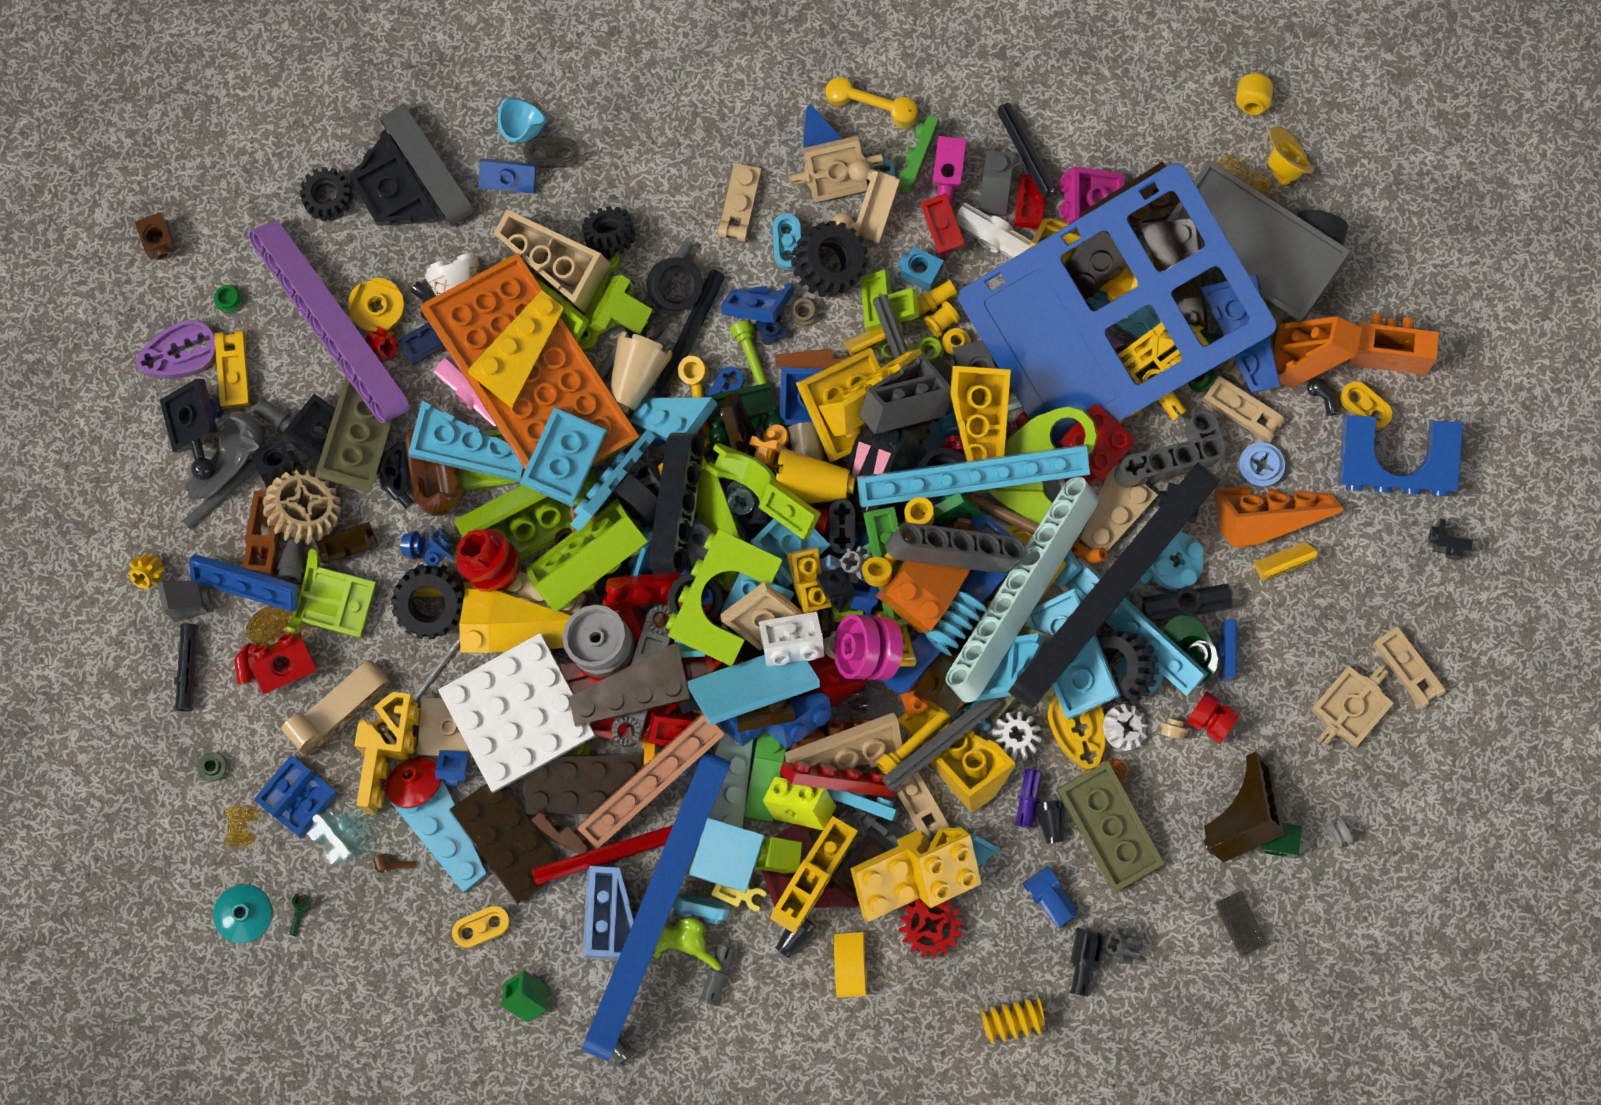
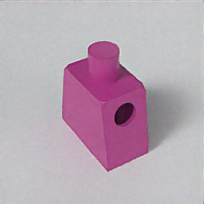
M938 136L932 188L937 189V196L946 193L950 205H952L954 191H960L966 139ZM950 171L953 173V176L947 178L943 176V173Z

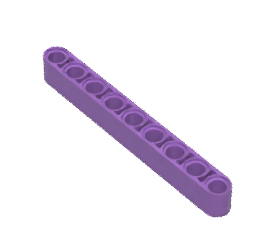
M273 220L251 230L249 237L252 246L380 423H386L408 412L409 404L401 389L283 226L277 220Z

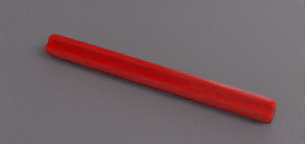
M673 825L534 868L532 870L534 881L539 885L587 870L590 866L603 865L663 846L668 840Z

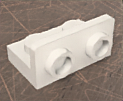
M817 612L759 621L766 666H781L786 663L810 661L824 657L823 637Z

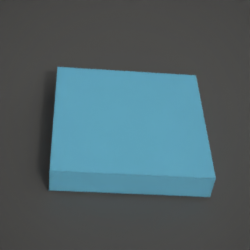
M707 818L689 875L747 893L765 836Z

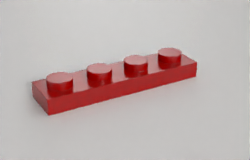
M796 760L794 764L783 762L780 769V774L794 785L892 798L895 792L886 787L883 782L885 774L878 771H870V774H866L850 767H846L845 771L837 770L835 767L827 764H820V767H815Z

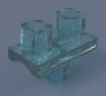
M327 811L324 814L317 813L312 818L314 824L307 834L316 844H321L326 839L332 843V846L325 852V857L331 864H339L347 858L357 856L362 851L353 840L358 836V833L353 828L358 822L355 816L345 819L341 812L334 816L330 811Z

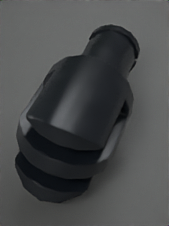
M1082 928L1076 929L1070 963L1073 964L1072 966L1075 967L1070 990L1071 994L1089 997L1092 972L1100 967L1105 940L1104 933H1096L1091 930L1086 931Z

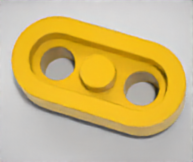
M1356 381L1350 382L1341 392V403L1352 415L1372 417L1371 414L1374 412L1381 415V420L1376 421L1375 430H1382L1390 423L1392 419L1391 407L1365 384ZM1356 394L1360 400L1353 402L1350 399V395Z
M488 907L458 920L453 926L452 937L460 947L473 948L506 933L510 926L509 915L501 907ZM493 917L500 918L501 922L498 927H491L490 920ZM467 928L473 930V936L470 939L463 937V931Z

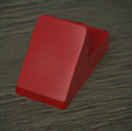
M677 709L676 715L653 712L647 736L648 743L668 745L699 716L689 712L682 714L680 709Z

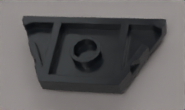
M386 129L383 130L379 135L380 139L372 150L369 149L362 163L356 166L349 176L376 225L438 221L436 214Z

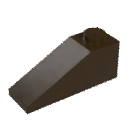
M968 629L963 632L966 636L965 639L957 638L955 640L959 645L958 649L951 646L947 648L952 656L942 653L925 670L913 694L931 709L950 716L954 715L961 699L947 684L946 675L973 631Z

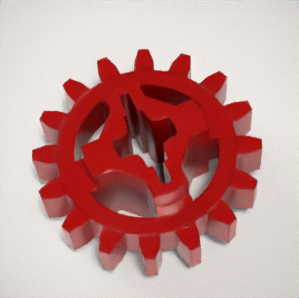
M919 899L914 900V908L906 905L904 909L908 916H900L899 919L906 925L899 928V933H906L907 936L902 940V943L912 944L911 953L918 949L921 951V958L924 959L926 953H931L932 958L936 959L938 951H941L944 956L948 955L946 948L948 945L956 948L957 944L953 938H961L962 933L957 931L956 927L962 926L963 921L955 920L954 917L959 914V910L951 911L949 909L951 905L950 900L945 904L940 903L932 907L944 912L939 915L930 913L928 910L930 907L924 902L921 903ZM917 913L920 920L919 926L911 931V921ZM926 920H929L931 923L939 922L935 929L936 933L932 934L930 930L921 932L926 926ZM950 923V934L945 940L941 933L942 928ZM923 938L931 940L935 946H926L918 941Z

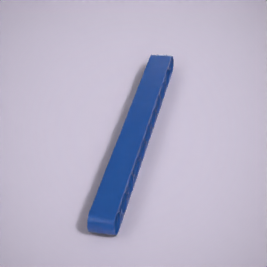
M708 751L702 755L581 1051L609 1062L699 843L707 818L710 816L732 761Z

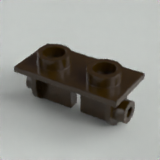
M370 522L323 536L320 541L315 539L321 563L331 564L332 561L362 551H371L372 548L378 547Z

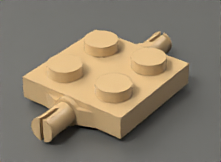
M855 136L803 148L806 162L804 172L789 174L788 177L791 186L807 183L811 189L813 201L816 203L867 191V180L856 182L849 176L848 169L853 161L864 160L869 164L870 168L883 166L884 164L881 154L865 157L861 152L859 138Z
M1350 666L1343 671L1311 709L1327 727L1316 738L1318 743L1328 735L1321 744L1326 747L1334 736L1337 735L1343 737L1355 748L1360 744L1394 704L1393 701L1382 693L1378 686L1386 675L1389 674L1386 669L1377 677L1383 670L1382 666H1378L1369 678L1360 675Z

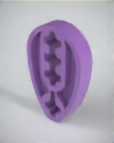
M181 321L168 327L146 344L137 357V366L144 375L161 379L182 378L201 373L208 369L216 359L215 336L208 326L199 321ZM202 336L209 340L206 348L196 345L200 343L199 338ZM189 341L196 345L193 347L194 352L192 353L183 350L187 348L186 343ZM178 346L183 351L180 352L181 357L176 359L174 355L170 354L174 353L173 348ZM152 357L153 360H157L154 362V367L151 369H149L147 365L143 366L147 363L146 358Z

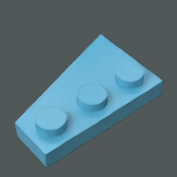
M712 397L643 398L628 420L635 428L644 432L648 430L657 438L667 441V437L672 432L697 433L717 406V402Z

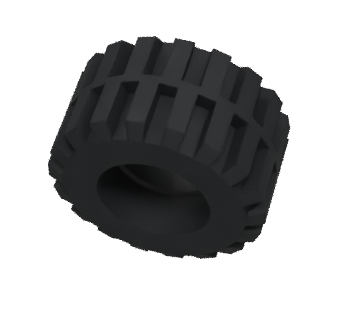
M829 221L826 224L821 222L812 227L797 241V246L792 251V255L795 257L791 260V266H796L793 274L795 277L799 276L801 278L799 284L802 287L805 285L809 287L807 290L809 293L813 294L818 291L819 297H825L828 294L829 297H835L839 293L846 292L864 275L866 271L864 267L868 265V258H865L864 255L868 253L867 247H862L861 243L864 240L861 236L858 238L855 236L857 231L853 227L848 230L846 229L847 224L843 222L837 226L836 221ZM819 247H828L836 252L841 262L840 272H832L822 265L818 256Z
M421 564L407 571L398 581L393 590L394 595L391 598V605L394 607L392 614L393 617L397 616L398 621L396 623L399 627L404 626L407 629L405 631L407 634L411 635L414 633L417 634L416 638L423 639V637H428V640L435 639L437 636L442 637L456 627L461 618L465 592L462 580L458 581L456 578L458 575L454 571L452 573L447 570L448 567L444 565L438 567ZM432 586L438 589L445 599L446 606L444 611L438 616H426L420 613L413 602V594L417 588Z
M1106 630L1101 632V635H1096L1109 667L1113 656L1119 651L1126 657L1128 665L1124 679L1117 684L1121 696L1106 703L1130 704L1131 702L1140 701L1141 696H1147L1150 693L1148 687H1154L1157 682L1153 679L1154 675H1159V669L1155 668V663L1159 662L1158 656L1152 655L1155 649L1152 645L1146 644L1148 640L1138 636L1137 633Z

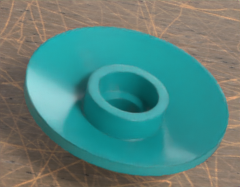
M237 885L227 889L216 901L213 911V920L218 932L225 939L235 943H248L258 939L269 927L272 917L269 899L260 889L251 885ZM239 908H244L246 911L242 918L236 917V911Z

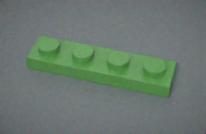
M894 507L863 513L872 557L883 558L886 555V541L899 528ZM896 560L891 566L893 573L903 560ZM882 602L885 616L892 617L898 623V626L909 624Z

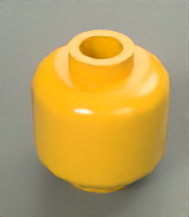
M1258 72L1243 76L1237 85L1236 104L1249 115H1259L1269 109L1273 97L1272 81Z

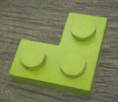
M886 270L861 277L864 327L869 332L882 328L873 299L883 294L888 295L898 323L920 317L918 292L914 288L892 293L891 275Z

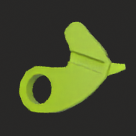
M1071 406L1055 409L1036 416L1008 440L1004 456L1056 449L1051 435L1053 427L1059 420L1067 417L1076 419L1084 427L1086 437L1083 445L1087 446L1089 455L1094 450L1098 438L1095 421L1084 410ZM1043 481L975 491L977 495L989 492L1005 506L1039 525L1053 504L1045 494Z

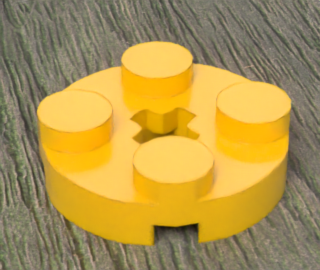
M372 278L370 281L358 284L352 290L348 299V309L352 321L363 332H376L377 327L385 328L387 332L392 331L402 321L405 314V303L403 295L393 282L384 278ZM378 300H381L383 309L373 312L370 304H376Z

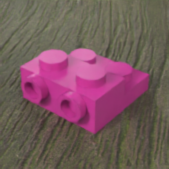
M1077 166L1069 169L1061 177L1059 183L1060 191L1064 192V201L1059 211L1060 217L1065 218V222L1070 224L1078 220L1079 215L1084 210L1124 186V174Z

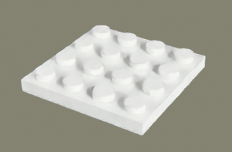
M541 633L438 689L493 793L596 736L590 724L580 727L575 726L569 697L574 694Z

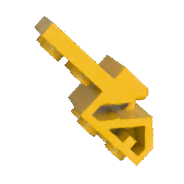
M392 692L374 706L380 717L372 723L368 719H361L358 723L354 746L365 756L356 805L365 814L377 815V809L383 807L385 792L381 791L382 779L387 780L389 773V762H385L386 758L409 760L410 754L415 753L417 737L413 736L414 725L419 726L421 708H417L418 704L410 694ZM381 725H388L387 728L397 738V742H395L391 735L388 733V731L384 727H382L381 731L384 733V735L391 743L388 744L385 738L379 733V727Z
M939 828L933 841L930 842V846L928 837L923 831H914L897 839L898 847L850 868L862 916L867 922L919 898L932 908L982 884L971 836L963 828Z

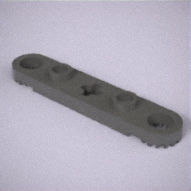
M659 605L651 609L647 614L631 665L670 646L672 639L668 637L670 630L665 627L659 629L653 625V619L658 614L663 613L670 618L671 612L668 607ZM649 710L615 718L611 731L615 742L622 747L636 745L641 739ZM625 724H630L635 729L634 736L628 740L619 737V729Z

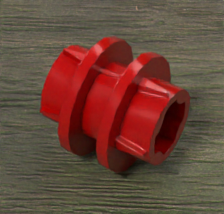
M497 530L468 531L469 533L461 539L457 547V556L455 558L458 571L465 579L469 580L475 589L481 592H491L496 589L507 590L514 583L519 573V552Z

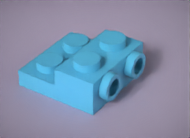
M775 519L769 522L749 542L783 559L772 582L785 588L793 583L787 553L815 547L818 548L820 556L830 546L815 529H813L809 538L803 540Z

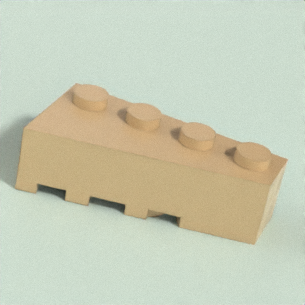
M508 209L494 232V235L514 253H518L522 260L583 312L586 311L611 264L601 253Z

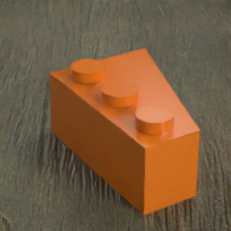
M1338 316L1279 324L1273 350L1280 383L1294 388L1356 356L1360 345L1362 327Z

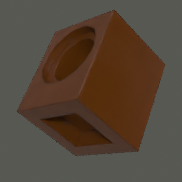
M161 212L135 221L142 245L150 260L166 259L171 255V252L177 250L167 221ZM163 235L159 242L151 243L154 236Z

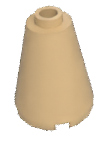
M621 332L617 341L610 393L623 413L627 415L628 411L634 412L671 360L673 354L670 350H668L667 354L662 352L663 345L637 334H633L632 339L626 338L627 332Z

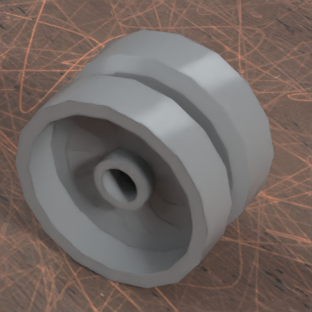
M601 605L583 607L575 612L565 625L562 636L564 649L571 660L588 675L599 678L609 677L625 669L632 660L635 650L634 635L622 618L609 607Z

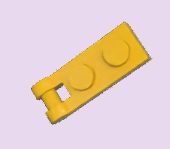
M236 330L234 334L226 335L224 332L215 333L220 407L222 409L250 406L244 330ZM235 345V350L226 351V346Z

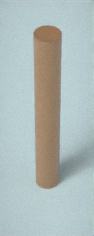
M973 492L968 497L978 508L1031 534H1034L1039 524Z

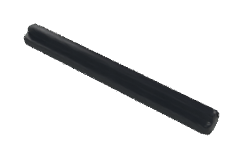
M714 269L710 271L703 285L702 294L697 303L694 304L672 350L671 360L659 377L655 386V392L661 396H669L679 375L678 366L682 359L688 356L724 281V274Z

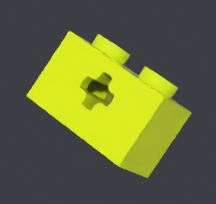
M774 777L763 799L774 820L824 830L836 808L826 789L794 785L787 779Z

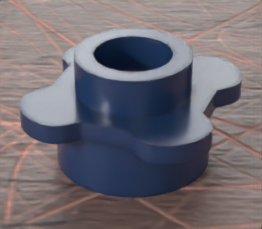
M780 315L774 323L761 322L759 320L755 323V329L760 331L762 342L765 345H771L773 342L778 341L780 338L784 339L788 335L787 328L783 327ZM773 327L774 331H769V328Z

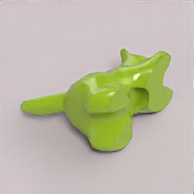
M695 918L680 919L675 926L665 923L652 955L655 959L659 958L663 951L671 948L694 955L717 971L721 969L718 960L705 952V934L707 929L703 923Z

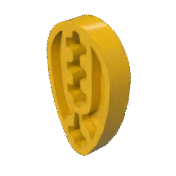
M1056 695L1052 699L1047 712V721L1052 735L1064 754L1079 768L1088 771L1099 765L1105 748L1106 737L1103 731L1104 713L1102 705L1083 713L1079 718L1080 725L1087 726L1083 733L1084 736L1079 737L1078 733H1073L1071 730L1075 728L1074 719H1066ZM1082 743L1086 744L1089 753H1095L1096 755L1092 760V764H1088L1086 760L1081 761L1080 759L1084 754Z

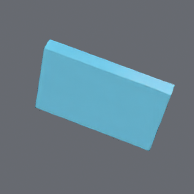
M554 407L520 480V484L573 507L607 429Z

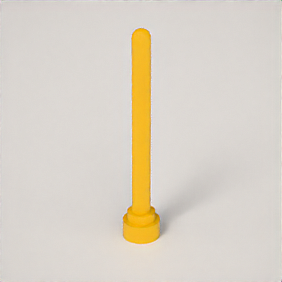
M961 700L955 712H957L965 704V702ZM938 712L894 753L890 752L888 755L883 754L876 761L878 768L887 775L951 716Z

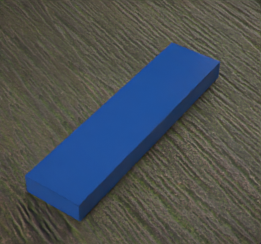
M193 554L189 559L191 581L197 580L201 585L291 612H295L299 607L297 584L197 554Z

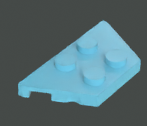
M1039 633L1017 636L983 692L974 701L1012 696L1008 691L1035 659L1044 642V637Z

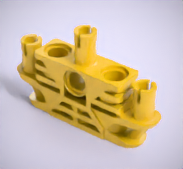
M1162 322L1118 354L1130 376L1137 384H1141V381L1136 375L1152 363H1155L1159 369L1147 371L1142 379V383L1182 359V355L1177 349L1161 362L1158 360L1176 346ZM1189 324L1200 343L1204 346L1209 345L1200 333L1204 327L1200 325L1195 327ZM1173 391L1158 399L1172 421L1179 418L1172 408L1173 406L1176 407L1181 415L1187 411ZM1140 409V410H1138L1137 412H1135V413L1131 414L1130 416H1128V419H1130L1131 417H1133L1135 414H1137L1138 412H1140L1142 409ZM1121 420L1118 423L1121 425L1122 423H1124V420Z

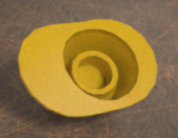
M1271 127L1269 135L1273 148L1268 158V165L1280 184L1287 185L1291 181L1298 180L1304 173H1312V165L1309 163L1302 146L1292 134L1281 127Z

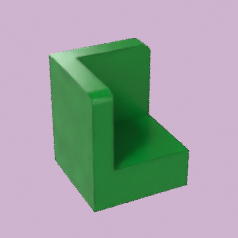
M523 970L504 982L501 1006L523 1021L529 1022L547 1011L550 989L546 984Z

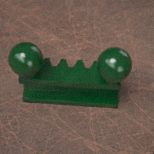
M770 382L704 397H712L717 402V406L708 417L709 426L712 428L708 439L713 447L718 443L728 446L730 443L726 427L722 425L725 423L721 418L720 411L727 395L731 393H739L749 418L758 417L763 414L766 415L763 421L764 432L772 425H781L785 428V422L782 417L777 415L776 404H773Z

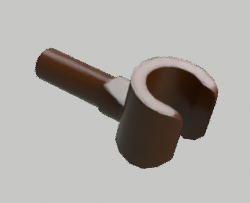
M388 853L376 855L373 858L375 869L379 873L388 872L392 869H415V861L390 862Z

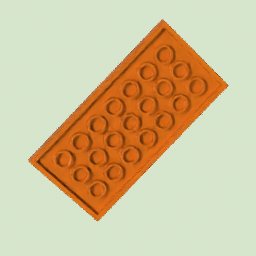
M518 253L421 304V311L525 470L554 407L607 429L591 467L638 441L639 435L561 317L541 351L513 408L509 407L468 373L473 363L542 290Z

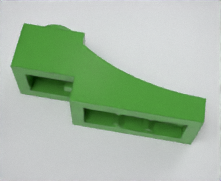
M766 731L760 734L757 739L744 818L773 823V816L764 804L763 799L774 777H781L780 769L786 747Z

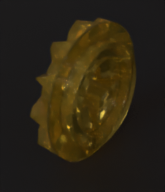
M274 606L262 608L247 623V638L255 645L259 643L266 645L269 640L275 641L278 635L284 634L283 628L289 624L287 620L289 617L288 613L284 609Z

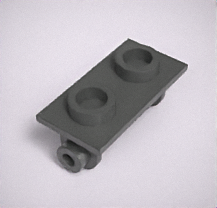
M872 813L865 818L862 823L863 825L857 832L864 838L868 834L871 835L888 851L898 847L897 839L908 835L890 820Z

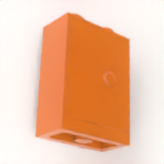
M1380 313L1372 314L1371 323H1358L1357 326L1362 327L1360 345L1357 355L1348 359L1347 365L1427 375L1437 360L1439 332L1413 329L1414 319L1411 317L1403 318L1402 327H1397V320L1395 318H1387L1385 325H1382L1383 315Z

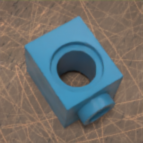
M913 246L910 253H904L898 265V268L901 269L900 278L929 292L933 289L943 270L944 260ZM922 264L927 270L923 273H917L912 267Z

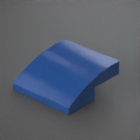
M291 755L253 800L302 839L339 793Z

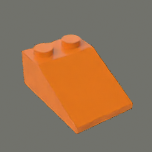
M902 561L892 574L891 581L882 587L876 597L919 633L929 632L946 612L971 569Z

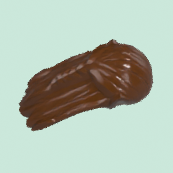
M411 428L409 433L406 434L405 447L414 491V504H418L423 512L431 516L450 514L458 508L463 496H465L464 487L460 480L459 468L409 457L408 452L414 429Z

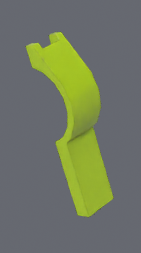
M720 443L715 444L713 450L719 453L715 464H706L705 469L716 477L732 479L747 486L759 497L760 504L758 507L803 540L811 536L821 514L776 482V477L772 470L764 463Z

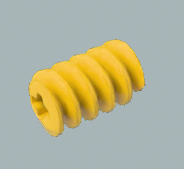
M1039 997L1036 998L1035 1006H1033L1029 999H1025L1023 1009L1017 1001L1013 1002L1012 1011L1009 1010L1005 1003L1001 1005L1000 1013H998L994 1006H990L988 1016L980 1008L984 1032L992 1045L995 1044L996 1035H999L1003 1042H1007V1036L1010 1032L1015 1040L1019 1039L1020 1030H1023L1027 1038L1030 1037L1031 1028H1034L1038 1035H1042L1045 1021Z

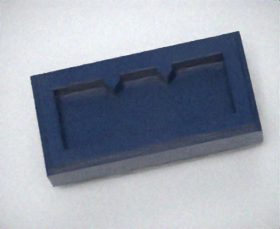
M429 322L398 340L413 366L445 347Z

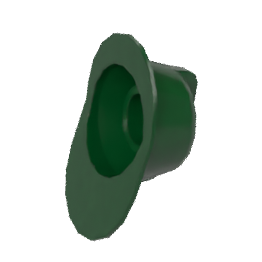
M1181 615L1173 618L1167 623L1164 633L1208 673L1202 682L1208 680L1215 673L1219 659L1216 646L1201 621L1193 616Z

